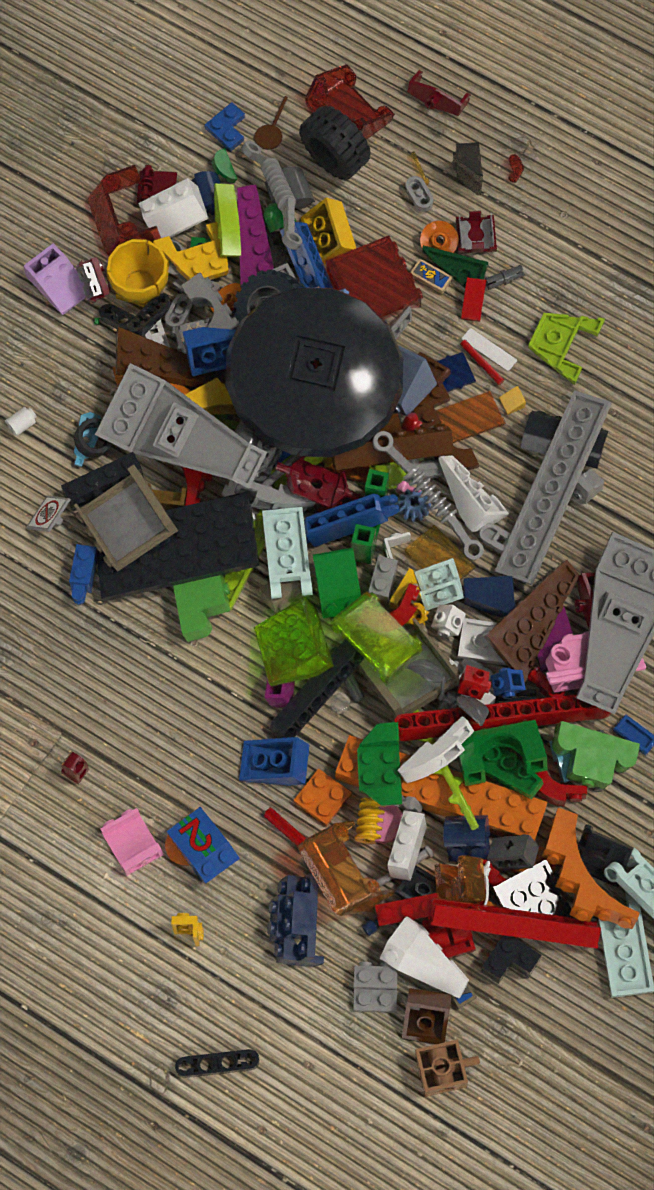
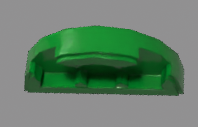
M226 149L218 150L212 159V168L217 175L220 174L226 178L227 182L235 183L238 179Z

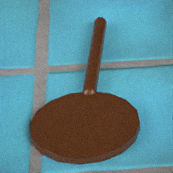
M284 96L272 125H263L255 132V142L262 149H275L282 142V132L275 125L288 99L287 96Z

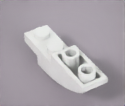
M462 716L433 745L427 741L418 748L416 753L397 770L404 781L409 783L427 777L448 765L464 752L465 749L461 744L474 732L468 720Z

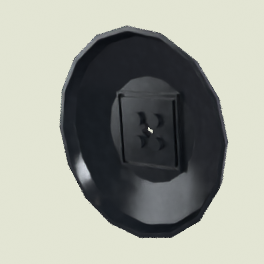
M297 287L266 298L240 321L226 351L225 385L237 416L262 442L293 456L333 457L364 446L389 423L403 393V356L391 327L366 302L335 288ZM315 360H318L319 364L322 366H318L317 369H314L313 365L310 363H314Z

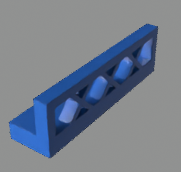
M295 222L294 232L302 238L303 242L297 250L290 249L289 247H287L300 282L305 287L333 288L307 223ZM284 229L280 230L282 237L284 236Z

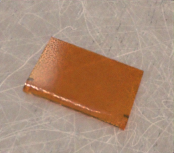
M490 391L436 410L442 424L449 426L452 430L453 443L506 424Z

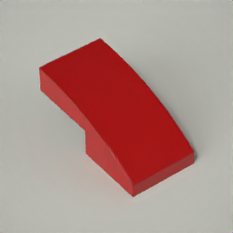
M467 277L461 319L480 322L486 280Z

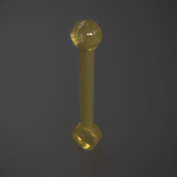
M413 151L411 152L422 179L428 185L430 181L426 178L416 153Z

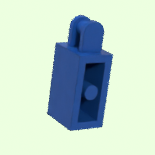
M76 544L69 583L73 601L77 605L85 602L87 592L92 593L98 553L97 548L94 546Z

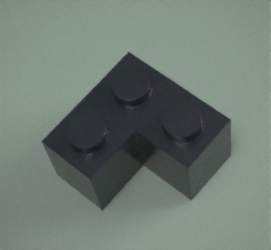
M503 935L482 966L481 973L498 984L510 967L529 978L540 962L542 955L515 937Z

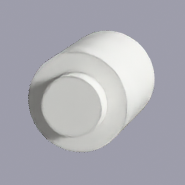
M23 407L6 419L5 422L11 432L18 436L36 423L35 418L37 416L31 408Z

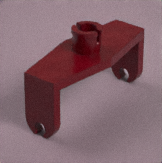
M418 70L409 81L407 92L424 102L427 108L430 106V109L435 108L459 116L467 106L471 94L467 92L459 102L438 88L420 83L423 71Z
M595 572L581 573L577 580L580 600H575V610L578 613L583 612L588 628L593 597L589 582H594Z

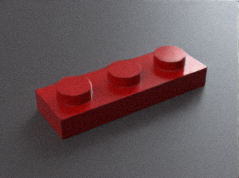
M433 893L376 904L375 909L379 926L402 922L405 917H409L412 920L428 917L433 898H439V894Z

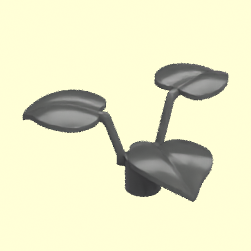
M418 659L407 666L406 669L416 672L424 679L432 683H441L440 695L438 697L441 701L437 710L457 708L459 706L480 726L483 725L489 714L488 708L473 697L459 696L460 693L457 692L456 694L453 692L444 694L445 677L442 675L443 670L438 665L429 660ZM464 659L461 662L463 669L466 665L490 672L489 681L491 680L493 672L473 659Z

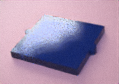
M463 352L452 356L447 355L446 358L437 361L451 370V374L443 382L447 392L458 388L462 389L464 386L476 382Z

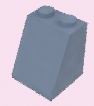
M399 346L403 356V393L394 413L406 416L437 385V382L425 358Z

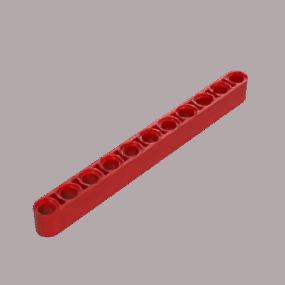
M576 695L487 704L485 706L488 708L489 714L482 726L461 708L400 714L395 718L394 722H398L399 741L441 737L462 716L468 720L474 731L531 720H536L537 726L559 724L561 721L576 722L609 717L611 713L577 699Z

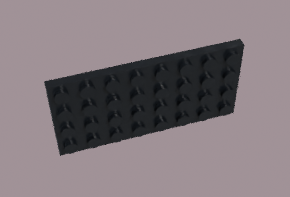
M248 491L166 510L178 531L120 571H117L113 566L109 567L103 559L106 556L105 553L98 551L97 564L101 599L103 602L260 566Z

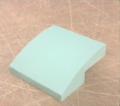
M453 558L415 571L421 589V599L426 611L436 608L438 605H445L464 598L459 574Z

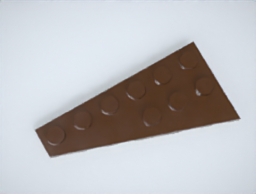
M118 327L116 336V375L124 376L131 363L168 383L200 387L218 378L221 383L225 384V377L218 371L192 376L185 353Z
M568 560L563 561L483 636L509 668L523 671L524 682H526L528 673L537 661L536 658L540 650L543 649L556 623L555 620L564 607L563 604L567 596L570 595L580 576Z

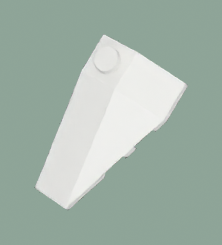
M454 456L439 457L440 465L459 515L469 530L472 532L480 531L484 525L495 524L508 516V511L498 498L493 494L489 496L482 489L484 485L480 481L477 482L469 477L470 472Z
M405 917L387 941L380 959L400 972L460 998L469 979L453 960H449L441 951V946L433 942L428 936L429 932L423 926L409 917Z

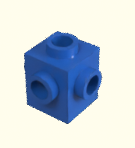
M502 668L498 670L499 673L491 675L494 696H503V699L514 698L516 693L526 690L522 670Z

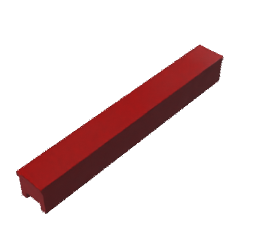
M433 898L430 915H428L430 924L434 926L598 949L601 927H597L598 922L593 920L587 922L572 917Z

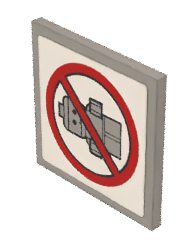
M46 496L26 528L28 530L50 532L55 524L60 526L63 521L60 515L70 502V499Z

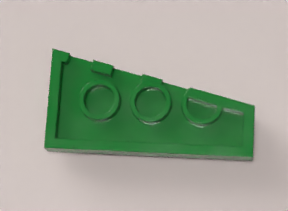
M506 747L493 748L482 757L485 775L531 800L544 784L536 773L527 774L524 764Z

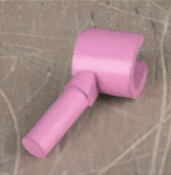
M403 481L398 485L396 493L406 495L405 491L407 489L413 492L415 487Z

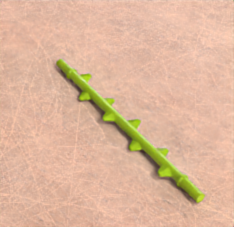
M434 738L418 739V741H428L431 745L435 743ZM448 765L433 773L444 776L453 793L448 798L449 803L458 804L461 809L460 812L464 814L471 830L477 829L479 825L471 811V806L467 804L459 788L464 781L463 778L453 776Z

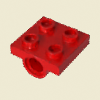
M429 919L422 921L423 927L429 932L428 936L435 944L441 946V951L448 959L476 951L471 931L434 926L430 924Z

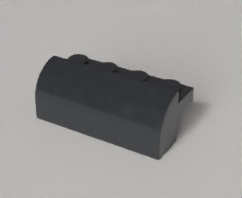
M543 411L530 412L520 448L546 455L562 417L547 415ZM601 428L585 466L598 468L608 431Z

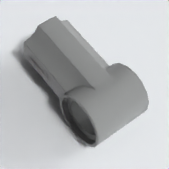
M418 459L408 460L414 467L420 466L418 474L425 472L422 479L443 477V470L439 459L420 461ZM408 478L405 481L410 484L412 478Z

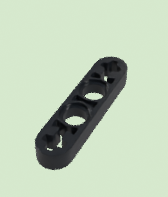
M252 1049L185 1056L177 1060L175 1069L182 1078L254 1070L258 1067L260 1059L258 1053ZM249 1054L252 1055V1058H256L255 1061H252V1065H248L247 1062H241L242 1067H238L237 1055H240V1060L247 1059ZM225 1057H232L235 1062L231 1068H225L222 1065ZM205 1059L213 1062L212 1068L208 1071L200 1067L201 1062ZM197 1060L199 1072H195V1068H188L187 1072L184 1073L179 1067L183 1066V1062H187L189 1066L194 1065L193 1061Z

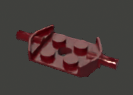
M302 456L292 466L279 462L276 465L275 470L286 474L287 486L291 493L323 506L334 508L346 498L354 501L360 497V494L348 489L344 471L341 475L304 461L305 456ZM311 483H318L320 485V489L314 488L311 485Z

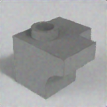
M590 468L580 475L573 495L577 500H582L586 504L603 490L605 481Z

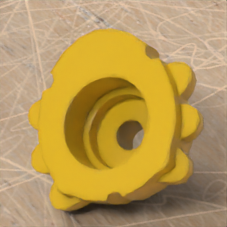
M414 603L419 607L407 624L414 625L412 619L415 618L419 624L423 623L425 625V621L428 620L427 615L429 611H426L421 603Z

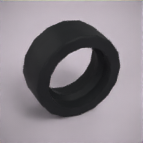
M87 419L75 431V446L84 456L90 458L100 457L113 444L105 440L102 447L95 449L88 446L83 440L85 429L89 427L98 429L102 419Z

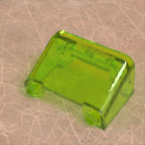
M365 592L330 621V628L336 634L342 632V638L348 640L373 666V670L375 672L378 671L381 675L380 679L388 685L423 652L421 647L423 643L418 637H412L379 603V598L373 592L370 594Z

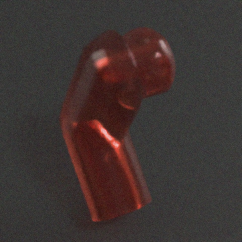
M512 154L508 159L512 169L508 179L512 183H516L524 171V165L518 155Z

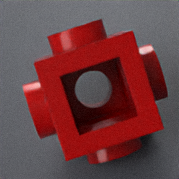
M466 665L459 680L457 693L482 700L484 693H488L492 682L489 681L490 672Z

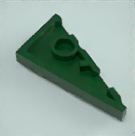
M424 245L422 248V253L443 271L452 276L463 288H466L467 277L482 280L485 278L489 265L487 261Z

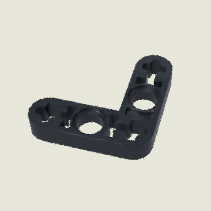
M160 293L159 296L151 299L136 316L112 304L103 305L99 309V314L104 323L116 329L120 327L144 336L169 310L171 301L169 295ZM149 313H154V316L150 318L145 317ZM121 319H128L124 323H118Z

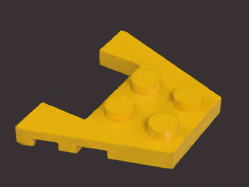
M217 222L206 225V231L211 242L185 250L177 251L169 236L153 241L155 245L162 249L167 261H171L176 266V270L187 281L198 273H201L204 278L209 277L210 280L228 275L227 257L220 256Z

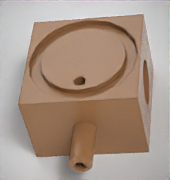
M458 1040L415 1049L416 1063L425 1097L467 1088L468 1079L465 1067L480 1064L479 1056L462 1059Z

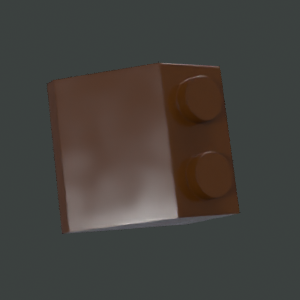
M409 988L402 1038L434 1044L445 1043L452 995Z

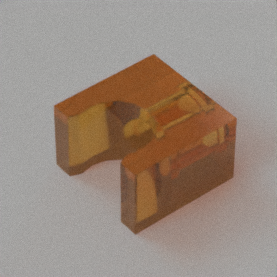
M462 855L458 857V866L441 863L435 865L436 893L439 894V899L474 904L486 900L483 858Z

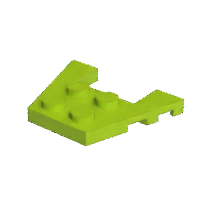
M543 313L528 348L575 385L581 374L582 367L566 361L565 357L578 330L598 337L605 319H590L587 316L579 318L569 317V315Z

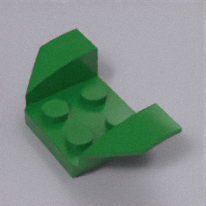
M398 722L380 723L370 731L357 748L359 792L365 793L381 806L402 805L401 775L397 771L400 768Z

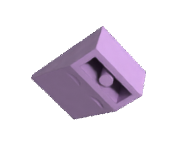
M54 243L23 266L29 281L62 316L86 298L83 290L84 282H80L77 270Z

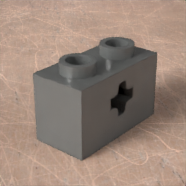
M526 834L493 838L487 860L498 871L533 868L539 846L530 835Z

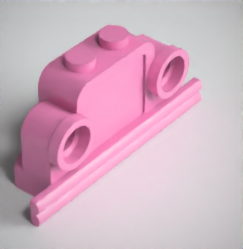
M589 631L579 635L567 634L562 637L559 644H556L551 649L550 654L546 658V666L549 671L546 673V676L554 693L580 688L585 673ZM643 658L641 659L636 671L646 669V664L644 663Z

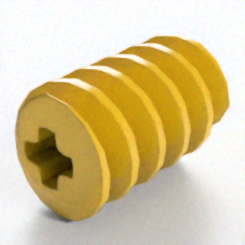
M361 798L362 802L359 803L361 810L358 811L360 818L357 819L358 827H356L357 835H355V841L363 844H376L375 839H381V835L377 834L376 831H382L383 829L377 823H383L384 821L378 815H384L385 813L379 807L385 806H381L371 798Z

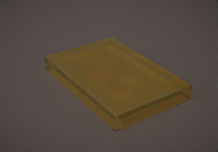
M435 524L405 549V553L421 569L453 558L460 581L475 569V565Z

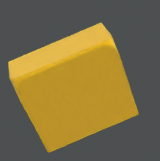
M518 386L499 397L507 415L525 408L526 401Z

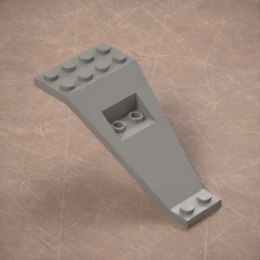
M131 363L95 433L96 436L131 453L134 452V454L230 479L249 489L267 454L266 451L248 443L170 383ZM178 417H182L184 419V423L182 425H178L176 423V419ZM169 435H173L175 437V441L173 443H169L167 441V437Z
M611 532L595 569L585 673L576 698L615 714L654 635V549ZM615 608H619L618 615L613 614ZM633 616L638 617V621L636 623H632L631 621Z

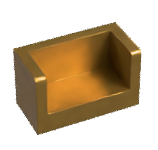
M182 487L181 493L153 490L151 488L165 511L183 507L186 504L187 488Z

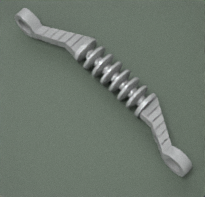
M246 141L241 148L242 152L250 159L260 163L261 171L266 178L270 191L275 198L279 210L283 214L284 236L282 241L290 249L297 250L303 241L294 232L296 199L286 181L282 168L277 159L262 155L261 148L256 143Z
M386 431L377 433L372 441L374 448L377 451L386 452L407 474L403 477L405 480L412 478L409 485L417 484L415 492L423 491L420 498L427 496L425 504L433 503L430 510L438 509L435 516L443 515L440 521L441 524L447 522L463 544L464 556L469 560L479 559L483 555L484 547L481 542L469 538L454 515L457 510L449 511L448 509L452 504H443L446 497L439 499L438 496L441 491L433 492L436 485L428 486L431 479H422L425 472L417 473L420 466L414 467L393 447V437L390 433ZM380 436L388 439L386 447H381L378 444L377 440ZM472 544L478 547V554L476 556L470 555L468 552V547Z

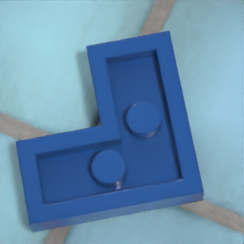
M231 102L205 124V129L231 152L244 141V136L234 126L245 118V113Z

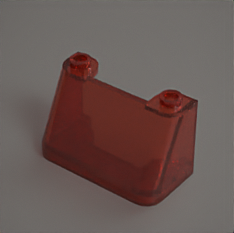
M347 64L315 75L305 98L306 105L312 113L321 106H332L349 117V120L354 122L356 127L361 130L366 140L392 121L395 114L389 107L383 105L375 110L354 88L356 74Z

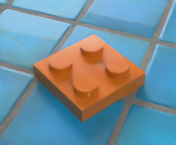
M318 768L293 802L327 827L350 798L352 792Z

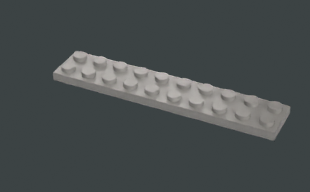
M574 390L496 566L495 572L497 574L512 576L514 580L533 585L612 405L610 401Z

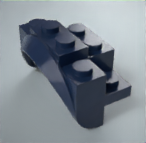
M311 872L305 877L287 875L278 883L277 890L280 895L274 897L269 903L268 911L271 914L267 927V933L270 934L269 941H274L275 943L274 955L277 956L276 963L296 966H319L324 964V956L315 955L318 888H327L328 880L319 879V873ZM294 939H299L301 941L299 942V944H297Z

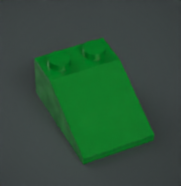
M353 548L312 554L322 617L329 618L362 612V599Z

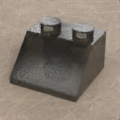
M479 142L456 144V151L452 152V173H456V180L476 195H481L483 172Z

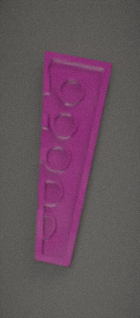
M256 184L237 188L241 238V285L243 282L247 283L249 281L248 277L252 274L257 276L259 271L263 270L266 272L267 270L274 269Z

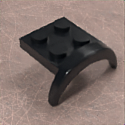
M589 824L584 826L578 844L580 857L588 873L592 877L618 888L620 885L617 882H611L605 877L604 870L612 862H617L625 871L634 848L593 831V826Z

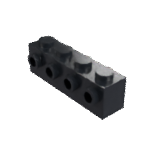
M134 452L61 485L64 497L70 499L68 505L71 510H76L74 506L76 503L80 508L131 475L128 468L132 465H135L143 476L142 467Z

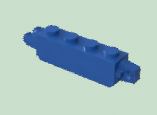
M371 494L306 517L304 524L307 544L312 543L316 547L353 534L356 524L373 527L387 522L388 517L398 514L400 511L399 506L395 504L398 502V497L391 494L380 498L378 494Z

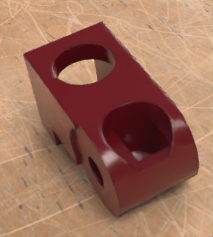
M70 752L61 765L63 768L61 774L78 785L89 771L87 762L74 752Z

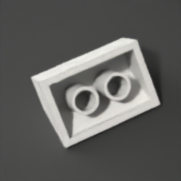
M189 178L139 203L143 219L156 240L167 236L171 238L208 219L199 188Z

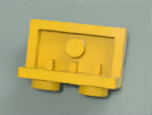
M177 913V916H171L174 935L193 934L195 946H200V940H204V928L202 927V922L198 921V917L189 916L188 913Z

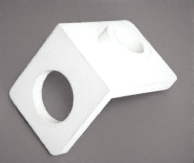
M410 532L403 534L395 533L390 535L389 538L384 539V549L387 558L393 559L390 547L410 542Z

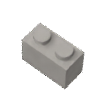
M378 556L368 591V601L388 606L398 569V560Z

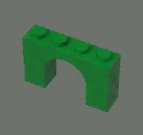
M369 469L365 484V496L371 494H378L380 498L387 496L389 492V473ZM356 524L351 542L356 562L372 564L381 524L373 527Z
M536 720L474 731L461 744L465 751L457 757L465 786L486 782L482 757L487 751L496 747H509L516 750L523 759L527 774L548 770L547 755Z

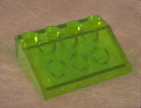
M302 597L254 627L270 686L316 677L334 666L318 611L305 597Z

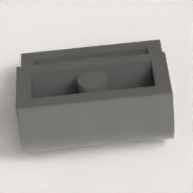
M296 166L282 168L286 181L296 199L295 208L300 210L315 202L303 170ZM266 181L264 183L270 196V199L273 203L275 202V198L273 197V194L270 191V188Z

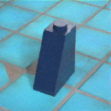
M512 576L464 578L462 585L464 605L503 618L515 607Z

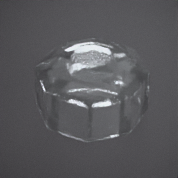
M336 693L331 697L330 708L336 714H344L350 708V699L344 693Z

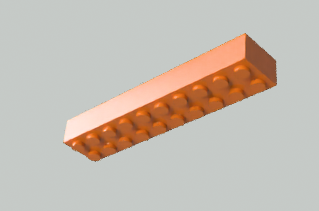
M349 735L335 771V780L359 788L357 748L363 739ZM399 752L401 767L411 756ZM450 769L453 776L463 778L461 772ZM431 774L406 783L401 777L402 795L405 798L407 796L415 797L423 806V810L443 817L464 816L460 812L461 809L458 804L449 803L448 798L453 793L443 775ZM463 781L459 786L467 804L471 806L473 815H488L490 833L502 837L526 834L530 835L534 841L536 840L548 802L535 797L531 800L514 790L487 781L465 786Z

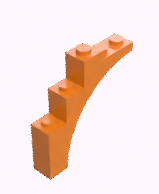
M557 808L541 859L547 860L550 864L561 866L555 887L560 888L564 892L575 894L570 916L590 922L592 917L595 916L602 921L618 924L622 928L633 929L640 912L624 906L609 896L591 877L580 857L576 842L578 814Z

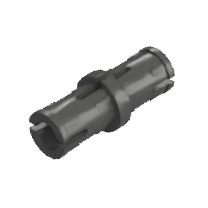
M518 265L506 271L503 269L500 273L485 278L486 283H489L486 284V287L490 290L502 284L507 285L510 281L524 277L523 267Z

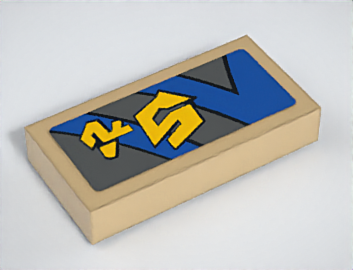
M419 259L410 272V277L441 294L444 293L453 280L452 276L422 259Z

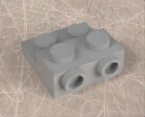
M359 962V966H355L354 1012L397 1013V970L386 962L380 963V966H372L371 962Z

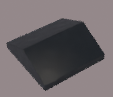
M415 865L411 881L403 880L394 894L402 899L438 893L439 899H444L451 886Z

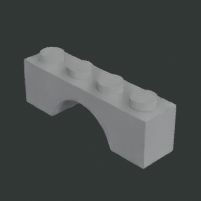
M198 273L181 285L196 308L203 306L214 308V315L208 325L209 328L237 330L238 320L235 317L231 319L229 316L232 314L226 303L224 305L221 304L223 298L217 290L213 292L211 288L214 285L209 277L204 278L201 273Z

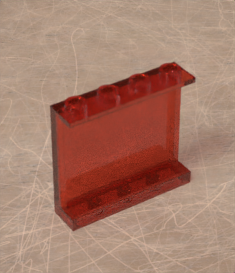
M389 235L326 260V271L335 289H346L349 291L348 295L366 302L381 318L413 304H417L418 308L421 307L423 294L420 288H416L413 274L411 272L408 273L406 261L403 256H399L398 246L395 241L392 242Z

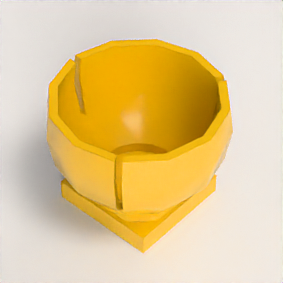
M131 239L118 245L108 258L107 278L116 293V299L144 307L151 299L159 296L167 285L169 263L162 249L151 241L147 243V240Z

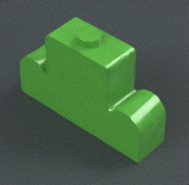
M223 575L173 586L182 635L187 642L207 637L211 633L212 624L208 617L230 611L228 599L230 588L228 583H225Z
M564 721L555 726L552 740V748L556 754L561 756L570 754L566 778L582 783L587 788L596 787L605 789L612 783L614 770L623 773L636 764L640 746L636 742Z

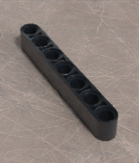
M359 624L273 719L270 725L271 731L280 738L295 737L376 647L380 640L379 634L366 624Z

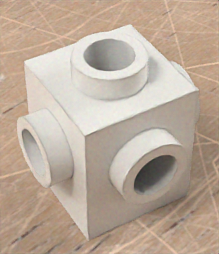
M438 605L431 627L438 632V635L445 638L459 636L466 614L454 605Z

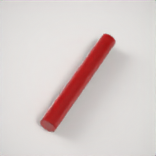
M466 339L460 343L462 348L498 385L505 381Z

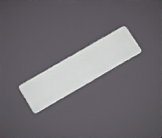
M472 328L462 337V340L466 339L472 347L507 371L517 362V359Z

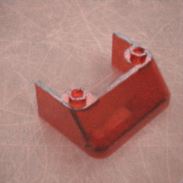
M136 165L105 175L88 197V203L108 257L118 245L131 239L147 240V243L148 241L153 243L154 240L161 238L157 226L138 232L136 225L132 222L119 224L109 194L141 183Z

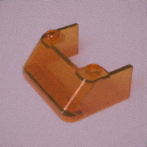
M354 820L335 823L306 838L298 845L301 856L330 907L339 916L370 911L375 908L376 904L382 903L395 893L393 889L381 891L380 885L375 879L363 878L344 845L349 839L348 830L355 825Z

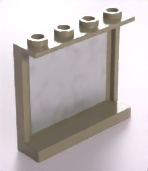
M135 465L128 468L131 475L84 507L80 508L77 503L74 505L78 511L75 515L81 523L85 522L87 525L84 529L90 538L94 537L96 539L94 545L100 553L102 551L105 553L106 556L103 559L109 567L113 566L117 571H120L178 531Z
M415 618L412 619L414 627L370 652L357 667L394 718L400 714L413 713L440 695L441 683H432L416 672L406 669L411 662L425 659L438 665L443 670L442 675L445 677L444 694L459 685L460 671L455 664L451 665L447 653L444 650L440 651L436 639L433 636L430 638L423 623L419 624Z

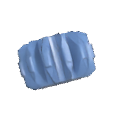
M415 488L413 492L407 489L405 491L406 495L401 494L399 497L400 501L397 502L400 508L399 514H404L405 520L410 517L413 523L415 518L422 521L423 515L428 516L429 509L431 508V503L425 504L428 497L420 498L423 491L415 492Z

